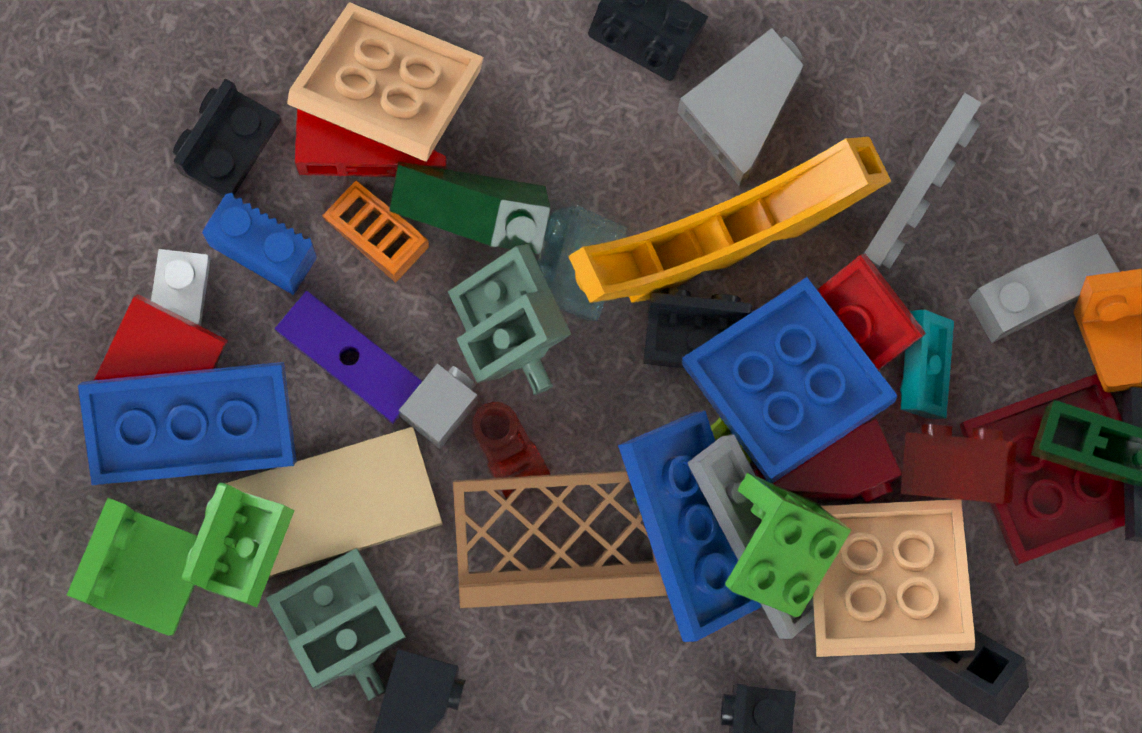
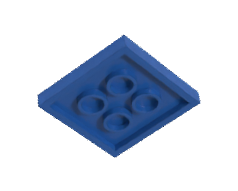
M808 277L682 357V365L732 434L735 435L737 441L764 478L770 483L776 482L894 404L898 396Z

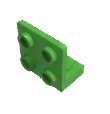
M747 472L737 491L754 503L750 511L762 519L725 585L736 594L799 617L839 553L851 529L816 502Z
M107 498L67 596L159 633L173 636L195 586L184 581L182 574L186 566L187 555L194 546L197 535L137 513L128 505Z

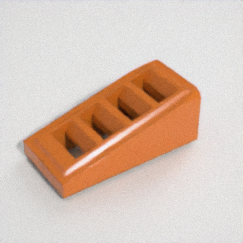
M357 181L322 215L325 221L395 283L429 248L426 237L400 215L390 212L389 207ZM360 198L365 205L346 223L340 217ZM374 211L379 217L361 235L355 229ZM388 223L393 229L377 246H374L370 241ZM400 236L404 237L407 241L391 258L384 254Z

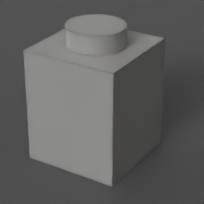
M437 363L399 409L400 417L441 449L477 405V394L472 391L476 384L458 368L452 366L447 371Z

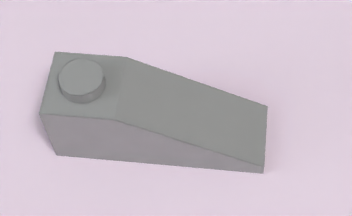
M1097 233L978 288L968 302L991 343H994L1078 300L1086 276L1120 271Z

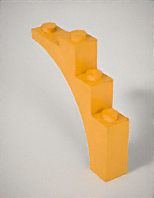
M870 137L846 138L782 175L704 211L637 235L606 243L584 246L568 257L575 270L576 282L586 294L589 303L629 297L631 303L650 300L652 293H661V290L666 288H677L703 271L728 268L774 240L795 238L803 235L890 183L891 179Z

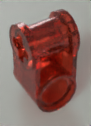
M490 402L477 410L473 417L472 434L487 462L486 466L492 478H507L527 466L530 468L513 477L551 475L541 454L532 440L528 438L516 413L510 406L502 402ZM499 415L508 422L510 430L504 438L491 440L481 432L480 425L482 421L488 416ZM515 489L499 491L506 499Z

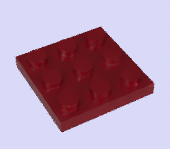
M1097 373L966 420L959 425L1015 566L1125 526L1124 482L1082 472L1031 455L1045 408L1053 400L1123 422L1112 393L1103 390Z

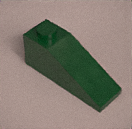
M398 162L389 207L390 212L489 246L512 249L518 245L529 244L532 252L541 254L551 209L546 186L404 162Z
M1053 400L1046 406L1031 455L1082 472L1142 487V428Z

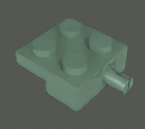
M529 244L518 245L449 290L448 293L466 330V333L456 339L477 384L500 379L515 369L522 368L533 390V395H537L553 387L541 362L542 357L545 356L549 348L570 336L571 332Z
M357 548L266 598L289 641L290 647L315 690L339 677L355 674L368 701L377 698L368 681L369 678L372 680L379 695L386 692V687L373 664L385 651L407 639Z

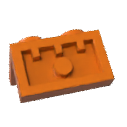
M1142 269L1086 276L1073 313L1103 390L1105 392L1128 390L1131 387L1142 388Z

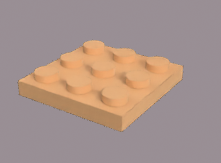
M349 2L289 89L287 104L427 162L480 73L484 57Z
M961 499L821 506L849 527L851 532L813 594L816 657L974 650L975 634Z

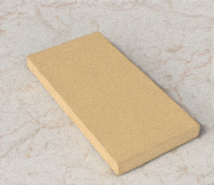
M413 427L297 461L294 466L277 467L225 483L244 493L283 504L295 510L269 578L343 556L356 548L359 551L443 525Z

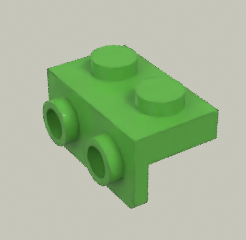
M219 483L213 497L207 504L205 518L195 544L187 555L182 579L209 592L257 608L295 510L283 504L244 493L231 485Z

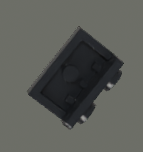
M601 0L589 28L588 36L660 77L671 81L677 74L684 56L702 32L709 16L680 0Z
M666 288L661 290V293H652L648 308L643 364L684 368L682 357L752 313V304L741 302L740 297L732 294H714L711 296V299L691 297L689 291L678 288Z

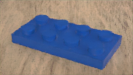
M284 362L84 381L78 385L91 485L294 466L297 462Z
M706 411L690 413L618 445L683 642L698 641L762 607L761 603L736 594L726 587L725 583L736 566L738 559L687 464L715 442Z

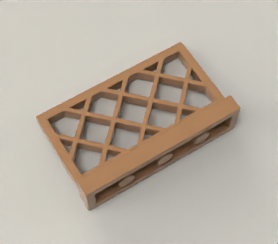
M627 471L453 481L460 608L667 596L653 550V561L640 562L629 561L617 550L636 527L648 537L645 525L641 523L643 520L641 513L639 512L634 517L614 499L620 490L630 482ZM617 483L609 493L598 485ZM576 485H590L604 497L585 520L563 502L564 498ZM566 486L558 496L547 488ZM525 488H538L552 500L551 504L534 523L511 504ZM515 489L506 499L496 491ZM487 491L501 505L481 526L465 512L464 492ZM609 503L631 521L612 544L590 526ZM557 506L579 524L578 528L561 547L539 529V526ZM506 509L528 528L509 550L487 532ZM466 522L477 531L468 542ZM585 530L606 548L604 553L591 565H579L566 553L568 548ZM533 533L555 551L541 568H528L514 555ZM482 536L504 555L491 571L469 572L468 551ZM612 554L622 562L604 564ZM560 557L570 565L552 567ZM509 560L519 568L501 570Z

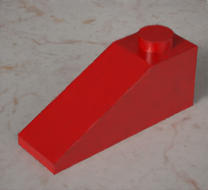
M297 108L295 165L299 175L395 177L398 162L447 169L446 156L433 150L426 162Z

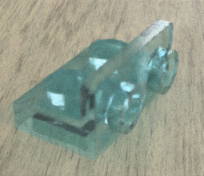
M578 205L557 209L548 218L544 236L545 243L537 263L559 309L589 322L599 320L604 301L589 303L586 294L576 282L575 270L568 256L584 246L622 239L625 237L627 227Z

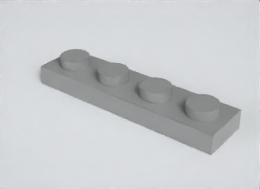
M963 94L866 249V255L877 269L881 264L889 269L891 268L905 245L904 242L897 238L906 223L916 228L931 204L923 199L931 183L939 188L942 186L956 162L948 158L956 143L965 148L981 122L974 119L973 116L981 102L970 95Z
M735 435L721 436L687 464L739 561L762 519L750 511L754 503L737 491L747 472L754 476L755 474ZM813 596L799 617L761 603L779 639L794 638L814 620Z

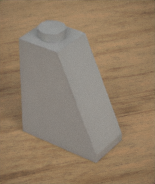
M773 28L681 97L677 110L681 118L738 186L747 181L803 68L801 62L802 55L797 46L786 36L780 38Z

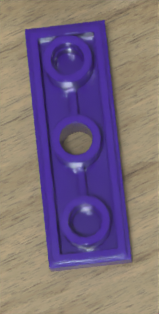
M307 290L274 328L276 333L392 424L400 417L399 409L422 383V380ZM348 351H354L359 354L358 361L350 366L344 365L341 362L343 354Z

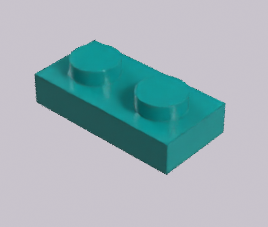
M927 310L910 311L926 334L905 350L903 380L900 385V410L928 419H947L954 321Z

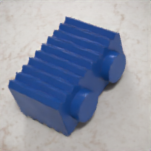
M233 193L225 194L202 232L210 247L292 295L295 294L317 259L311 238L304 239L302 233L295 234L293 228L287 229L285 223L278 224L276 218L270 219L267 213L261 214L259 208L252 209L250 203L244 204L242 198L235 199Z

